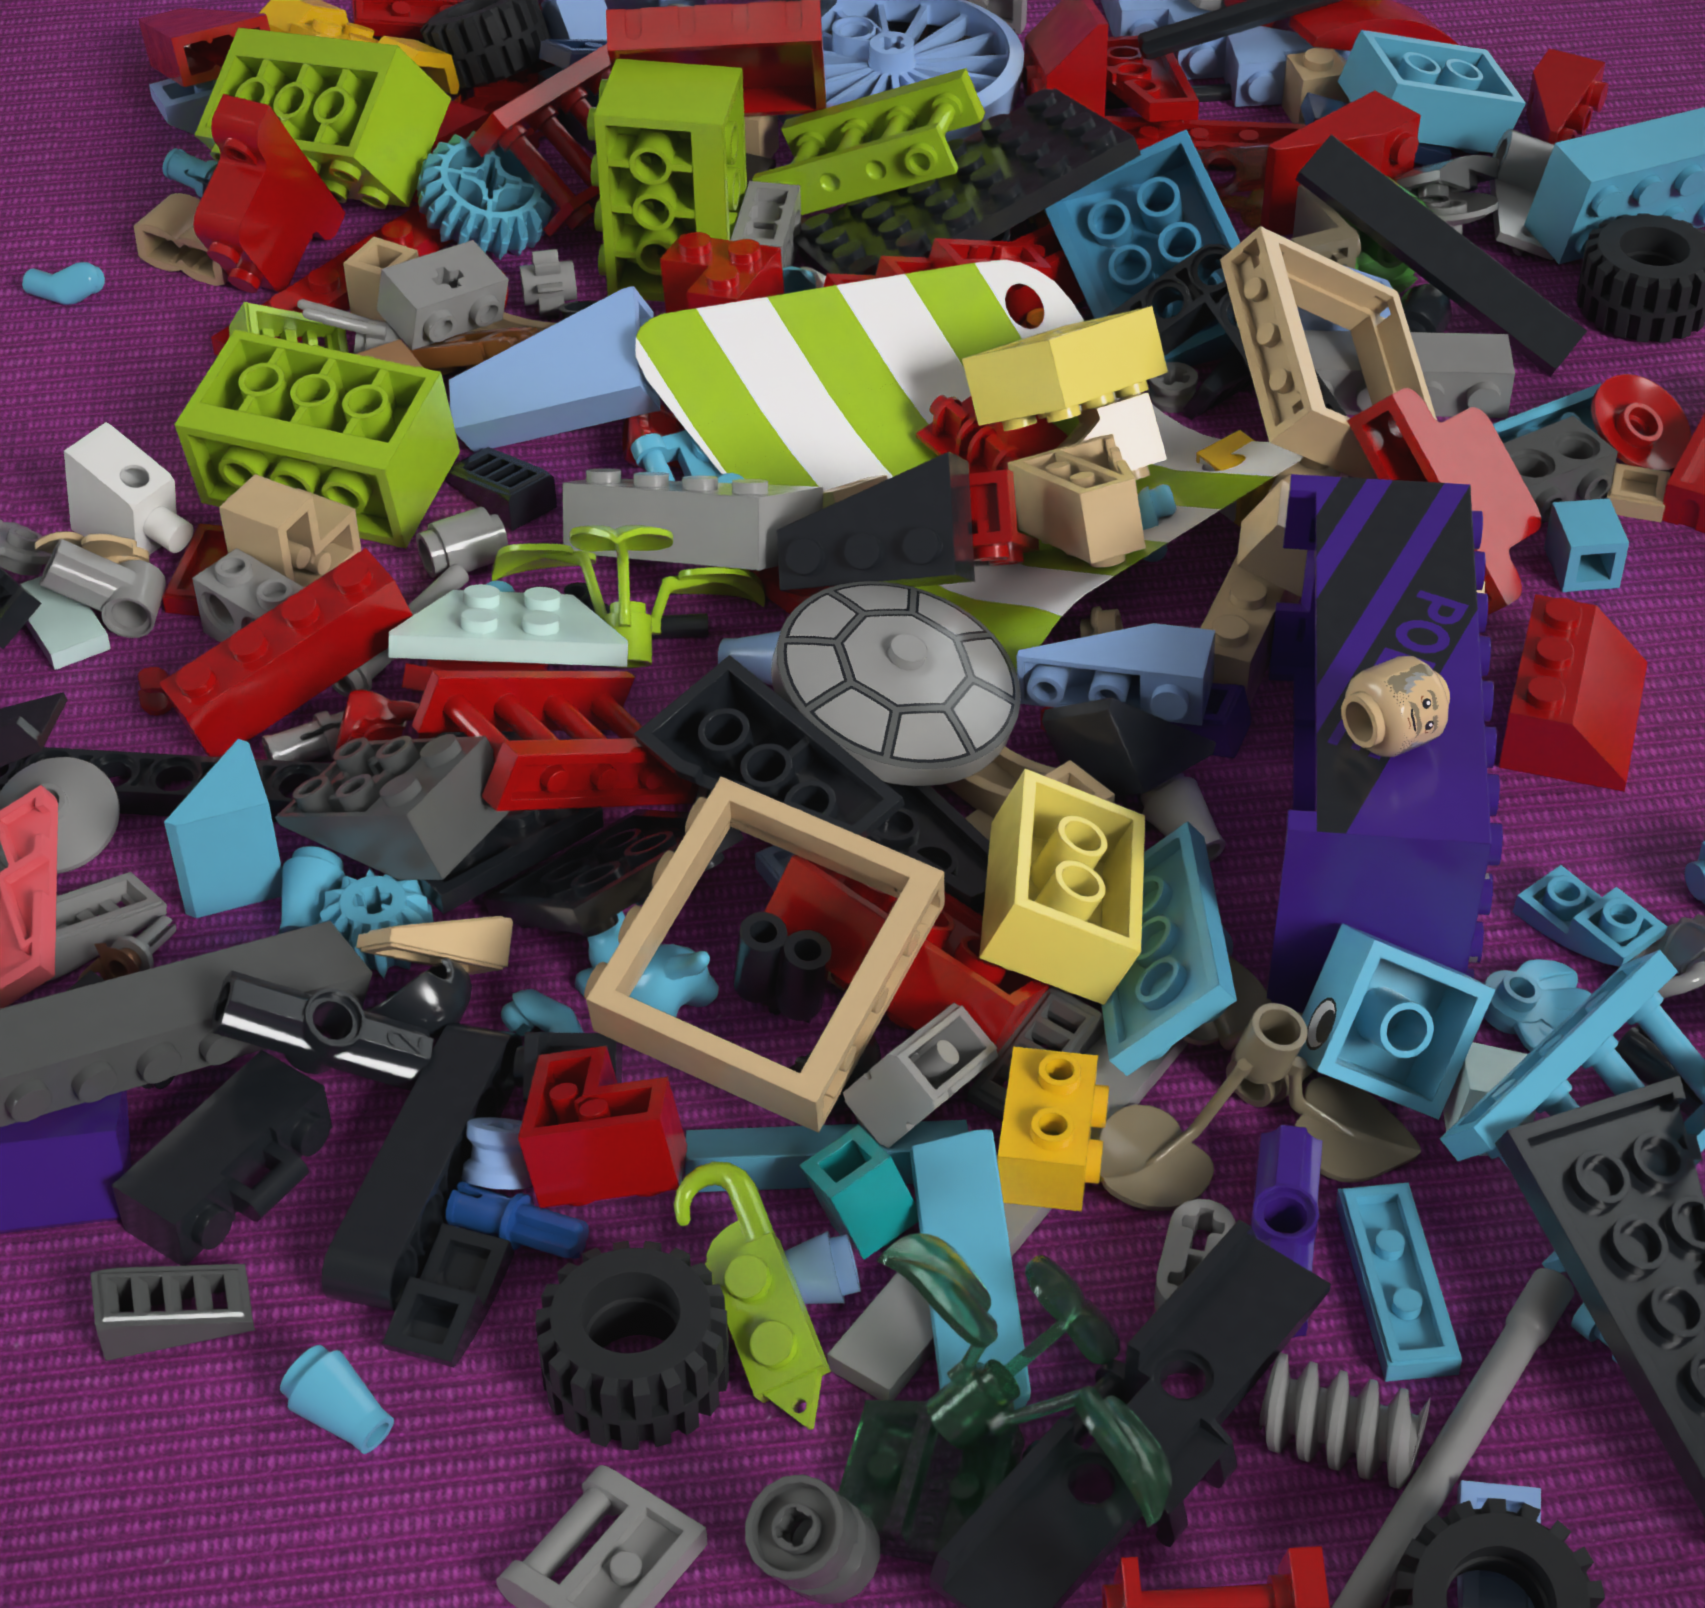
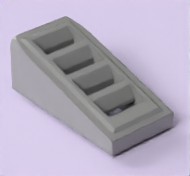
M132 872L56 896L55 977L47 982L60 978L99 956L94 944L106 943L107 947L111 948L119 937L132 936L153 923L159 916H165L167 904ZM122 901L126 906L119 908L116 904Z

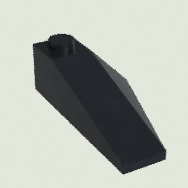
M730 655L634 733L636 741L681 779L713 790L720 777H723L864 838H867L905 805L902 796Z

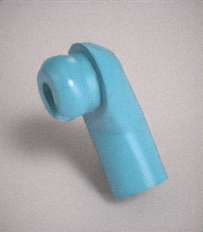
M78 262L55 274L35 268L29 269L23 277L22 286L23 290L28 294L62 305H73L91 294L100 292L105 284V276L99 267L89 262Z
M1161 484L1150 490L1147 486L1139 492L1138 501L1143 530L1158 526V518L1171 516L1176 512L1177 508L1170 486ZM1167 544L1143 559L1149 562L1161 560L1167 553Z
M534 989L520 990L513 993V1001L504 1005L501 1011V1019L505 1026L511 1032L516 1031L520 1036H524L526 1032H531L535 1026L544 1032L584 1033L574 1011L570 1007Z

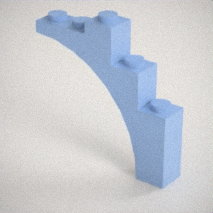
M1101 0L1113 37L1138 36L1143 32L1212 12L1200 9L1188 0ZM1258 26L1174 52V55L1187 79L1223 77L1225 83H1230L1234 106L1244 107L1282 104L1287 55L1304 53L1309 49L1319 47L1311 46L1296 32ZM1334 49L1345 60L1348 59L1351 51Z

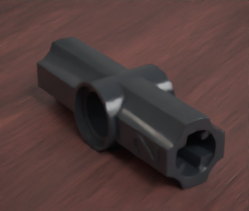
M232 970L223 980L220 993L214 1003L210 1024L213 1025L214 1034L283 1053L287 1061L294 1068L304 1073L320 1074L334 1068L409 1091L412 1090L423 1067L427 1066L431 1059L434 1039L430 1038L429 1030L362 1010L361 1005L354 997L342 990L328 988L312 995ZM314 1024L323 1027L329 1033L331 1039L323 1036Z

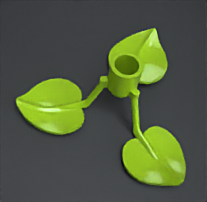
M586 525L572 528L569 533V541L571 545L580 550H574L571 546L564 544L524 543L507 545L498 550L492 568V581H496L512 574L530 570L580 566L595 613L628 640L627 667L609 666L615 668H642L652 665V635L661 634V618L671 593L737 596L754 601L762 607L765 605L764 585L761 579L753 572L740 568L705 567L681 570L678 576L663 578L651 615L646 614L645 603L630 601L628 550L654 551L669 548L673 545V534L666 529L645 525H623L616 529L604 525ZM616 550L619 602L611 603L610 613L607 614L592 564L596 563V555L592 552Z

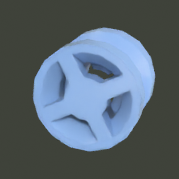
M493 1117L475 1118L467 1121L466 1137L472 1143L471 1158L463 1163L462 1180L472 1185L492 1189L514 1190L531 1187L532 1182L518 1141L522 1121Z

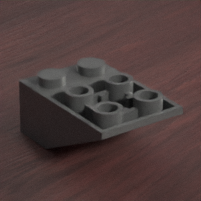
M445 734L437 738L411 739L410 736H400L392 740L368 741L364 737L351 740L336 750L333 755L335 761L319 776L305 781L293 792L294 800L275 818L279 825L398 880H443L510 811H495L482 798L495 764L493 748L487 737H456L454 734Z

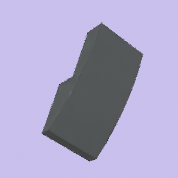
M1483 155L1459 157L1415 168L1399 177L1397 183L1413 195L1418 196L1424 203H1441L1449 200L1450 193L1475 191L1478 189V183L1498 179V159Z

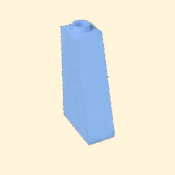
M634 286L623 288L449 379L450 402L448 403L456 435L476 453L487 447L492 449L660 411V396L646 380L635 357L636 335L644 323L654 318V312Z

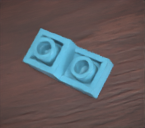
M1562 865L1518 894L1512 911L1527 924L1562 946L1585 957L1619 967L1629 962L1663 937L1667 930V926L1618 887H1615L1601 897Z

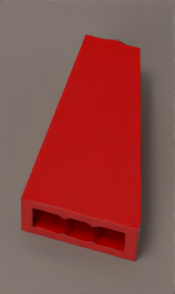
M180 8L138 19L150 65L183 87L218 78L238 27L270 31L267 15L264 13Z

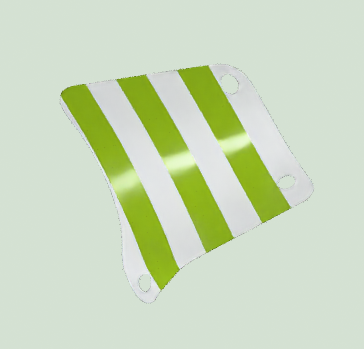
M997 260L660 314L649 319L640 327L636 335L635 357L648 383L722 475L725 473H735L744 479L767 480L768 485L823 487V491L871 476L887 475V478L890 479L938 457L937 454L916 438V433L933 422V415L929 412L932 402L938 396L945 395L947 398L954 396L961 402L971 396L962 362L963 358L1064 325L1082 322L1084 319L1071 299L1054 280L1021 262ZM1012 285H1027L1040 297L1045 315L1043 322L1037 328H1023L1009 315L1005 304V296L1007 290ZM1152 404L1167 459L1148 465L1150 475L1135 480L1137 495L1147 486L1150 490L1158 485L1166 484L1171 488L1177 510L1171 516L1158 518V526L1143 530L1145 549L1125 554V561L1120 564L1097 568L1090 566L1088 562L1080 558L1065 554V551L1057 547L1044 544L1039 539L1040 551L1023 553L1024 563L990 566L988 561H974L975 582L915 588L940 596L974 616L1002 644L1017 673L1018 650L1041 646L1060 618L1085 594L1301 461L1303 456L1270 442L1251 441L1231 453L1232 455L1239 454L1246 457L1241 464L1221 471H1204L1202 469L1204 464L1196 463V452L1221 439L1203 435L1181 425ZM1075 416L1052 423L1069 436L1079 424V420ZM1017 523V531H1018V532H1020V533H1022V534H1025V535H1028V536H1031V537H1034V536H1032V535H1029V534H1027V533H1025V532L1019 530V529H1018V523Z

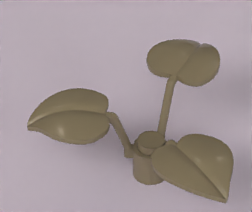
M1229 954L1228 958L1237 1001L1227 1007L1216 1020L1202 1024L1182 1039L1194 1045H1208L1219 1040L1225 1050L1230 1051L1235 1048L1237 1064L1193 1123L1183 1132L1177 1121L1164 1110L1154 1106L1134 1104L1123 1107L1107 1119L1106 1127L1101 1129L1098 1140H1103L1100 1181L1110 1194L1124 1203L1145 1210H1175L1184 1202L1198 1199L1210 1184L1214 1173L1213 1162L1201 1148L1192 1142L1199 1137L1241 1081L1246 1078L1256 1084H1268L1279 1081L1287 1074L1289 1076L1290 1107L1295 1112L1301 1114L1294 1126L1305 1127L1310 1135L1323 1141L1320 1171L1322 1175L1340 1182L1368 1181L1414 1161L1421 1152L1420 1146L1406 1127L1385 1106L1363 1089L1332 1077H1318L1309 1083L1303 1097L1302 1073L1307 1066V1061L1297 1056L1307 1039L1308 1033L1303 1018L1292 1008L1283 1004L1272 1003L1271 999H1267V991L1261 982Z

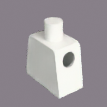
M105 422L64 450L71 530L84 537L92 533L112 534L122 538L133 539L137 541V547L147 550L149 555L161 546L172 553H178L188 545L194 529L191 523L177 515L175 481L173 477L112 425Z

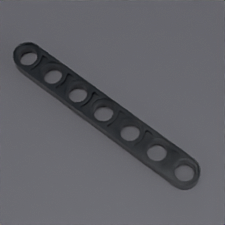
M43 747L39 752L0 767V769L7 770L6 774L0 777V791L15 774L33 763L55 757H71L95 765L108 778L116 776L130 778L125 784L114 787L119 799L120 813L170 816L221 757ZM255 759L269 802L272 822L278 823L275 817L294 800L284 796L287 791L300 786L313 777L319 776L332 763ZM184 779L191 782L186 788L178 791L168 792L161 790L163 785L174 780Z

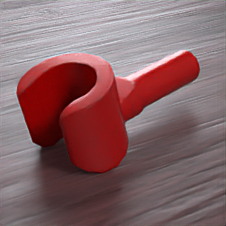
M159 667L142 669L137 675L141 689L138 691L141 707L149 715L158 716L167 713L173 705L159 683L169 677V674Z

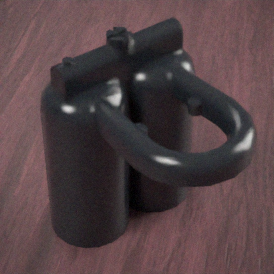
M757 912L747 916L742 921L739 929L733 976L735 991L739 997L747 1002L768 1006L771 1014L778 1015L782 1012L789 1019L804 1021L810 1024L812 1018L822 1009L832 954L830 942L825 936L812 930H800L788 936L785 923L781 918L771 913Z

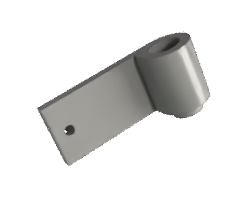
M1508 129L1500 138L1492 156L1498 159V179L1490 180L1491 195L1497 197L1499 202L1498 209L1493 212L1495 240L1512 246V251L1515 255L1521 256L1524 251L1553 260V257L1529 232L1524 224L1554 145Z

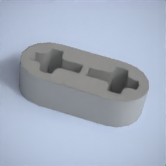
M1194 1199L1184 1202L1175 1209L1170 1220L1156 1275L1154 1296L1156 1311L1236 1223L1231 1212L1222 1204L1210 1199ZM1197 1230L1211 1232L1207 1238L1205 1251L1192 1249L1193 1238L1197 1234Z

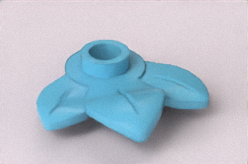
M1529 960L1524 962L1517 972L1500 970L1491 973L1487 977L1484 984L1496 990L1484 1018L1493 1027L1504 1033L1517 1034L1523 1046L1531 1052L1576 1010L1591 993L1584 989L1576 988L1578 974L1569 966L1554 960Z

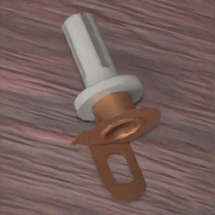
M162 915L136 938L132 936L119 937L111 948L107 947L106 943L94 944L101 958H97L80 974L78 980L90 970L94 973L99 972L106 981L153 968L154 960L152 954L176 932V925L168 926L173 920Z

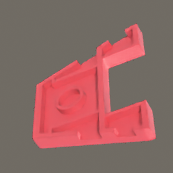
M42 785L0 810V842L8 862V867L0 872V1009L7 1007L55 977L58 802L56 797Z

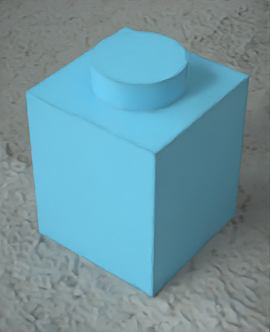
M1610 498L1553 502L1544 549L1562 592L1620 588L1629 541Z

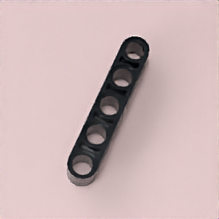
M454 1022L448 1024L442 1031L431 1052V1059L428 1065L423 1067L328 1248L322 1268L321 1281L323 1292L327 1298L396 1311L409 1277L420 1279L442 1223L447 1224L446 1207L450 1194L453 1190L458 1191L457 1184L463 1181L461 1178L463 1163L471 1158L472 1143L466 1137L467 1121L475 1118H500L516 1086L514 1080V1057L517 1047L523 1046V1041L519 1034Z

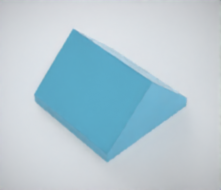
M237 739L164 821L185 914L194 918L282 897V867L269 802L249 742Z

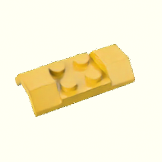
M270 0L259 12L267 15L270 31L398 45L443 91L449 94H458L460 85L452 55L413 39L383 36L378 41L373 38L374 30L362 25L349 23L345 10L322 0Z

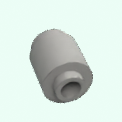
M482 506L429 523L426 531L416 535L420 558L427 573L432 578L440 576L453 564L462 566L466 572L494 564L498 550L508 545L506 531L501 519L497 514L489 515Z

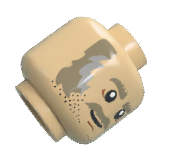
M1398 656L1363 670L1350 680L1341 706L1343 724L1348 735L1357 745L1368 749L1380 757H1395L1429 743L1443 733L1448 721L1450 692L1444 678L1436 671H1433L1428 664L1414 656Z

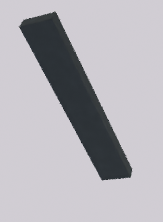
M1332 134L1299 171L1295 179L1493 333L1508 334L1510 346L1550 377L1586 334L1587 330Z

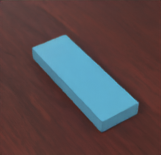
M1409 1183L1338 1189L1335 1205L1385 1382L1459 1375L1462 1357Z

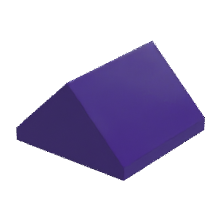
M127 1090L108 1095L95 1102H85L47 1113L28 1122H17L0 1127V1234L121 1220L112 1184L131 1168Z

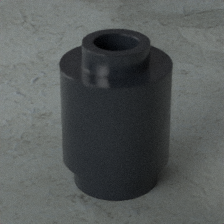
M1427 283L1410 288L1401 298L1410 332L1444 333L1452 317L1451 301L1447 296Z

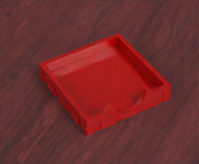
M820 0L606 10L607 51L611 68H613L616 58L739 67L743 71L744 117L807 114L826 108Z

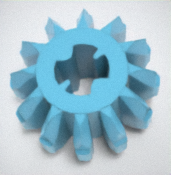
M370 867L364 878L357 880L343 876L340 889L325 892L324 909L320 911L321 920H319V923L331 921L369 969H376L383 978L389 967L396 965L410 970L411 962L361 952V949L356 948L358 935L391 926L434 922L432 907L428 904L427 897L421 892L418 880H398L387 874L376 876Z

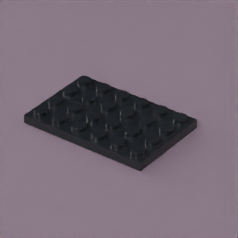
M1055 88L1053 90H1040L1027 97L1024 101L1025 105L1010 114H998L988 118L980 125L979 131L967 138L948 141L947 143L958 166L956 174L848 202L845 206L830 214L822 213L815 215L802 224V230L800 234L794 236L793 242L798 248L797 254L816 271L825 276L827 273L876 275L881 256L929 258L934 238L990 240L1137 158L1141 153L1134 136Z

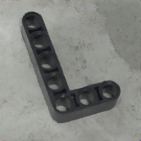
M1208 244L1199 248L1107 315L1152 306L1164 356L1217 319L1248 363L1226 280L1217 285H1207L1210 275L1222 268L1220 259L1231 251L1226 246ZM1178 300L1184 301L1183 307L1177 315L1171 318H1162L1163 311L1169 303ZM1316 372L1325 407L1347 416Z

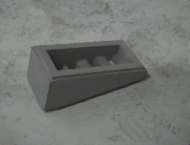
M1050 987L998 1052L999 1057L988 1065L968 1090L967 1101L1003 1121L1007 1089L1002 1087L1005 1081L1008 1082L1013 1046L1047 1050L1040 1046L1043 1043L1056 1051L1085 1054L1104 1035L1103 1014L1060 989Z
M245 1264L123 1267L90 1273L95 1326L105 1361L255 1330ZM226 1291L228 1309H213L212 1294ZM195 1297L197 1310H183L182 1300ZM165 1303V1311L152 1312L151 1306Z

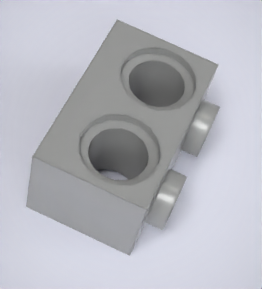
M749 181L731 241L752 239L759 242L760 245L781 247L782 268L793 266L798 250L793 242V238L800 234L801 185Z
M238 548L192 578L203 632L220 643L305 588Z

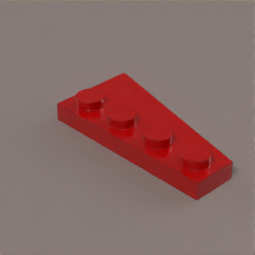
M1138 36L1108 37L1106 88L1148 122H1154L1156 125L1175 127L1183 124L1184 120H1198L1199 99L1174 53L1147 60L1143 59L1139 51Z

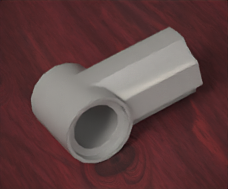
M59 539L43 571L39 585L102 612L103 623L115 634L126 638H140L148 635L154 628L166 580L159 568L149 562L128 560L117 564L66 540Z

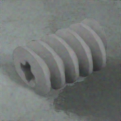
M1280 1352L1272 1368L1260 1413L1259 1430H1262L1265 1426L1268 1450L1280 1453L1293 1435H1295L1298 1459L1310 1462L1322 1445L1326 1444L1328 1468L1340 1471L1352 1454L1356 1453L1358 1475L1363 1479L1371 1480L1383 1462H1387L1389 1486L1401 1489L1411 1476L1419 1454L1430 1406V1398L1418 1415L1411 1413L1409 1390L1405 1388H1400L1387 1406L1381 1405L1378 1381L1370 1379L1357 1397L1350 1396L1348 1372L1343 1370L1337 1373L1326 1389L1320 1387L1318 1363L1312 1361L1308 1363L1297 1380L1292 1379L1289 1373L1288 1354Z

